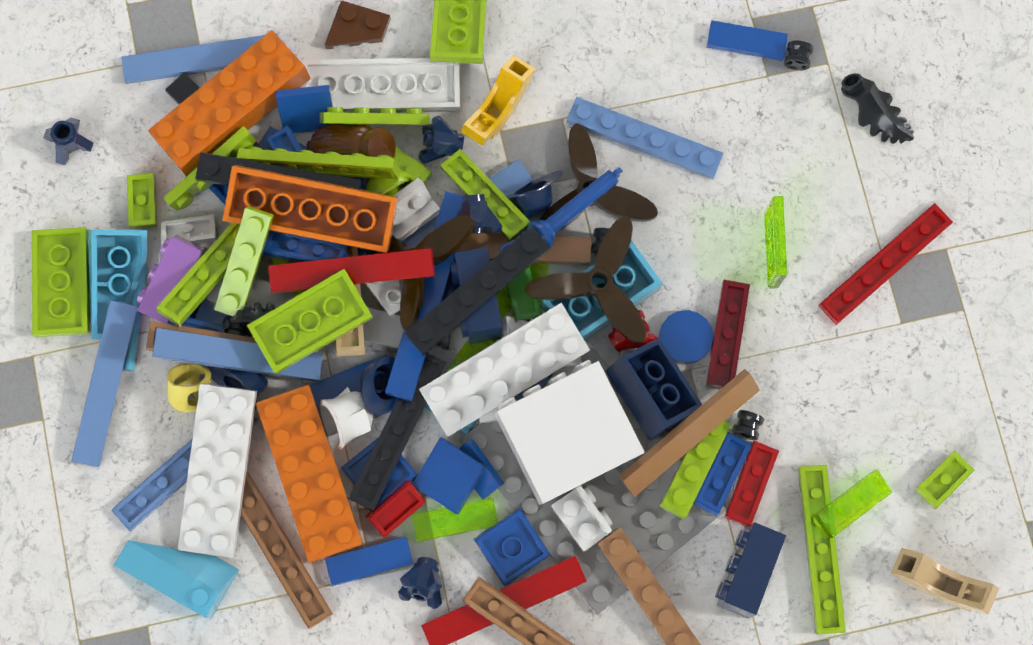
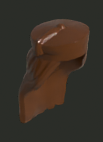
M333 123L315 129L311 140L306 144L307 150L321 154L326 152H336L340 155L359 153L369 157L387 155L394 158L396 151L394 137L388 130L384 128H371L367 125Z

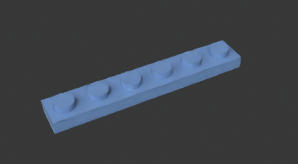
M576 97L566 122L572 126L578 123L588 132L714 179L723 156L721 151Z

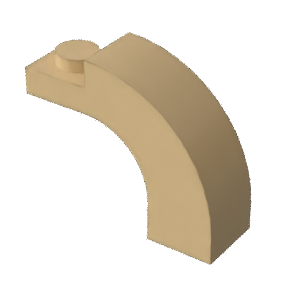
M901 548L891 571L894 576L915 589L970 612L975 610L989 614L999 591V588L994 584L953 572L934 562L925 554Z

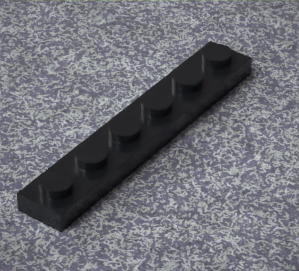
M200 152L195 177L197 181L229 186L232 166L239 165L361 189L362 184L360 179Z
M532 227L529 228L405 332L406 338L422 356L426 355L548 252L550 246Z
M429 353L426 354L413 401L398 398L348 498L349 500L374 511L427 404L419 389L441 376L447 363L446 361Z

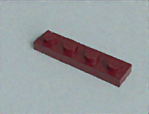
M725 279L722 282L706 386L723 388L736 377L750 284Z

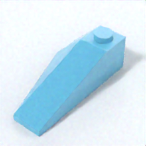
M88 229L91 339H101L110 300L131 304L147 259V230Z
M128 540L114 563L116 567L208 619H212L239 572V569L216 556L180 551L174 548Z

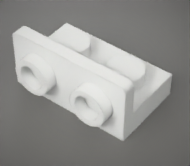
M419 178L394 195L399 197L392 236L402 242L439 215V206L432 200L424 183Z
M214 214L161 222V247L166 239L170 240L172 236L178 235L205 248L207 251L217 240Z
M398 280L365 283L389 316H394L400 311L402 286Z
M579 485L569 494L551 505V507L582 552H585L612 532L610 526L613 523L604 510L599 512L593 504L596 502V498L589 488L583 489Z

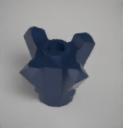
M439 115L432 118V124L422 126V134L424 135L423 145L426 146V149L419 152L418 158L424 164L445 156H452L459 149H463V134L453 130Z
M71 117L66 121H58L51 128L46 129L43 139L55 143L56 163L66 165L69 160V154L78 149L91 152L94 143L78 133L80 120Z
M485 194L463 195L462 207L457 216L468 215L475 220L473 233H484V227H491L494 232L502 231V224L487 206Z
M419 557L414 566L400 578L403 586L398 591L401 600L410 601L411 598L417 601L427 600V605L433 609L438 608L442 604L440 588L443 586L439 576V563L435 559Z

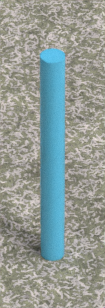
M147 265L143 266L137 289L134 292L133 306L139 307L140 305L137 302V298L141 290L146 286ZM139 311L136 312L125 357L124 371L134 372L142 316V313Z

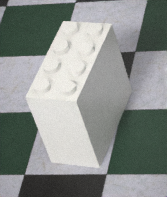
M587 360L572 369L573 374L566 376L565 372L549 379V386L541 389L540 385L534 386L524 392V398L516 401L512 397L500 403L498 406L499 410L495 413V417L539 504H544L645 453L599 361L592 364L590 360Z

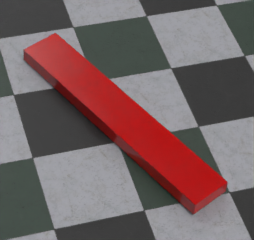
M934 203L818 306L835 325L839 324L947 229L953 221Z
M432 248L268 266L271 293L310 289L345 269L353 284L435 276Z
M573 556L499 591L524 609H528L586 583L587 580L576 556ZM465 605L421 626L429 645H449L494 623L469 605Z

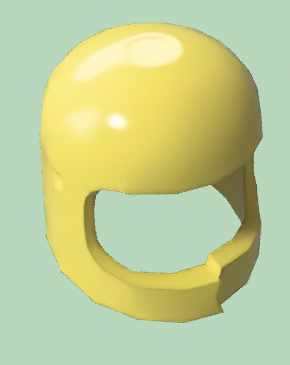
M185 363L176 365L168 371L167 399L175 410L185 413L196 411L198 396L194 392H198L199 395L200 384H210L211 372L209 368L200 364ZM200 374H204L205 378L200 382ZM191 394L194 400L188 399V396Z

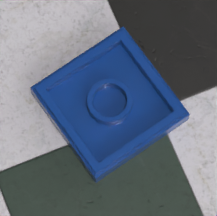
M329 85L276 91L282 128L288 125L293 133L315 131L316 128L333 124L320 123V112H327V107H333Z
M378 438L341 467L354 485ZM402 455L377 505L406 480L413 482L418 474Z
M440 437L412 485L454 514H459L487 466Z
M520 508L473 539L503 586L508 585L551 555Z

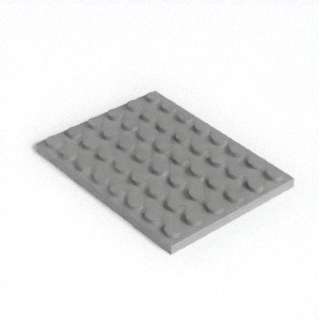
M587 340L586 344L590 351L581 356V362L590 360L593 364L599 361L605 372L609 366ZM605 372L644 452L646 453L666 435L662 433L661 435L649 441L648 437L640 427L639 423L637 422L632 412L626 405L625 401L623 400V398L617 391L616 387L610 380L609 376ZM498 421L479 424L460 439L462 445L468 440L474 439L505 483L498 490L514 510L518 508L522 510L553 560L558 564L576 556L587 580L586 583L577 586L576 589L597 615L628 591L598 545L595 544L585 552H582L552 509L551 505L575 488L544 504H539ZM643 453L581 484L583 489L589 488L596 498V502L593 504L598 511L604 510L613 523L610 526L612 532L621 527L645 564L652 571L723 514L726 508L723 506L720 513L714 516L693 504L687 517L683 520L659 506L683 457L634 497L618 476L645 454Z

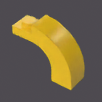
M513 55L501 67L489 95L479 109L463 124L461 133L482 146L490 138L493 139L505 125L523 97L535 72V68Z

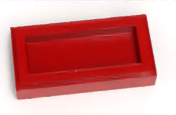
M406 480L379 503L374 511H370L365 517L381 536L385 538L426 501L411 482Z

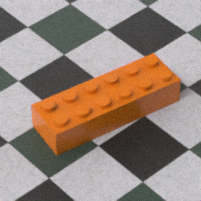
M271 30L147 131L187 177L198 167L200 152L212 154L240 128L244 126L249 130L278 106L276 100L277 90L300 88L311 78L304 64Z
M235 165L231 169L222 221L240 224L245 208L250 206L274 215L270 230L387 253L390 247L399 197Z
M306 385L257 402L256 406L308 563L312 564L363 546L364 543L311 387Z

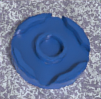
M690 310L677 311L668 316L662 324L659 333L661 342L674 362L681 364L696 363L704 358L711 349L714 338L712 327L708 320L698 312Z

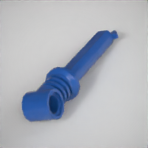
M620 167L613 172L608 170L545 221H530L526 231L532 227L551 249L555 241V234L616 186L619 182L618 178L621 176L620 173L623 170ZM512 240L511 242H508V243L504 244V245L501 247V249H500V251H499L498 254H500L504 249H506V248H507L511 243H513L515 240Z

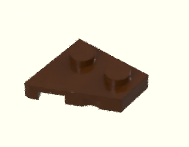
M341 0L326 39L325 48L334 49V46L349 44L351 47L361 45L362 43L383 42L391 17L389 14Z

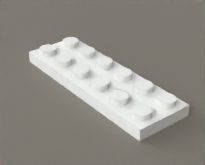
M430 58L302 60L311 78L302 88L329 85L333 107H343V112H354V108H370V112H380V108H396V112L406 111V108L422 109V111H460L459 63L431 62Z
M560 303L419 390L447 437L495 409L500 403L518 395L584 355L590 349L566 309Z
M200 384L178 550L229 558L235 557L257 391Z

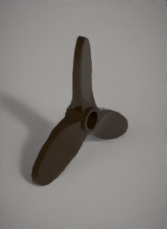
M578 123L571 127L568 139L569 158L578 184L577 188L548 208L539 220L545 221L583 191V189L597 180L595 150L587 131ZM614 186L591 205H595L603 211L620 218L628 216L632 221L647 222L654 220L658 215V210L653 202L621 186ZM579 214L576 218H574L571 222H569V223H568L566 226H564L561 230H563V229L566 228L568 225H570V224H571L573 221H575L581 214Z
M468 215L457 216L430 232L415 248H410L403 242L391 238L387 253L432 248L435 266L446 260L465 243L473 233L475 220ZM367 249V251H368L371 255H372V254H382V253H385V252H380V251H375V250ZM426 277L403 279L400 321L402 328L406 331L418 321L423 302Z
M624 216L612 224L600 244L594 269L589 272L557 273L539 277L526 285L525 293L530 297L541 300H565L591 295L597 299L604 315L619 333L631 342L643 343L646 338L644 321L629 297L613 283V277L621 267L630 246L633 231L631 219L628 216ZM594 278H602L606 285L603 288H597L593 286L591 281Z

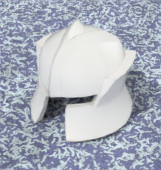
M347 387L336 398L320 401V413L328 437L337 432L339 433L340 442L336 445L338 450L343 449L352 439L371 431L373 414L365 407L361 392H350Z

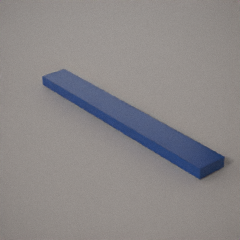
M445 191L434 230L457 216L462 207V195ZM455 252L446 260L434 266L435 276L425 278L423 302L418 321L442 302L451 272L450 262H454ZM404 330L385 394L413 401L426 355L422 356L406 338L405 332L407 331Z

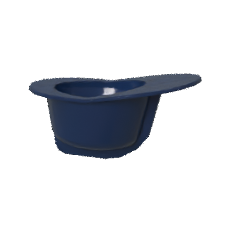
M556 171L545 175L524 189L508 195L507 198L514 199L518 209L526 218L543 214L552 203L551 183L557 180L563 174V171Z
M393 357L382 358L377 363L366 367L361 374L360 392L367 410L374 415H381L386 412L397 398L385 394L395 361Z
M207 366L211 372V379L217 385L257 391L256 399L268 385L267 379L260 373Z

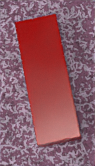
M753 441L751 444L752 446L747 454L724 518L746 527L753 523L779 450L757 441Z

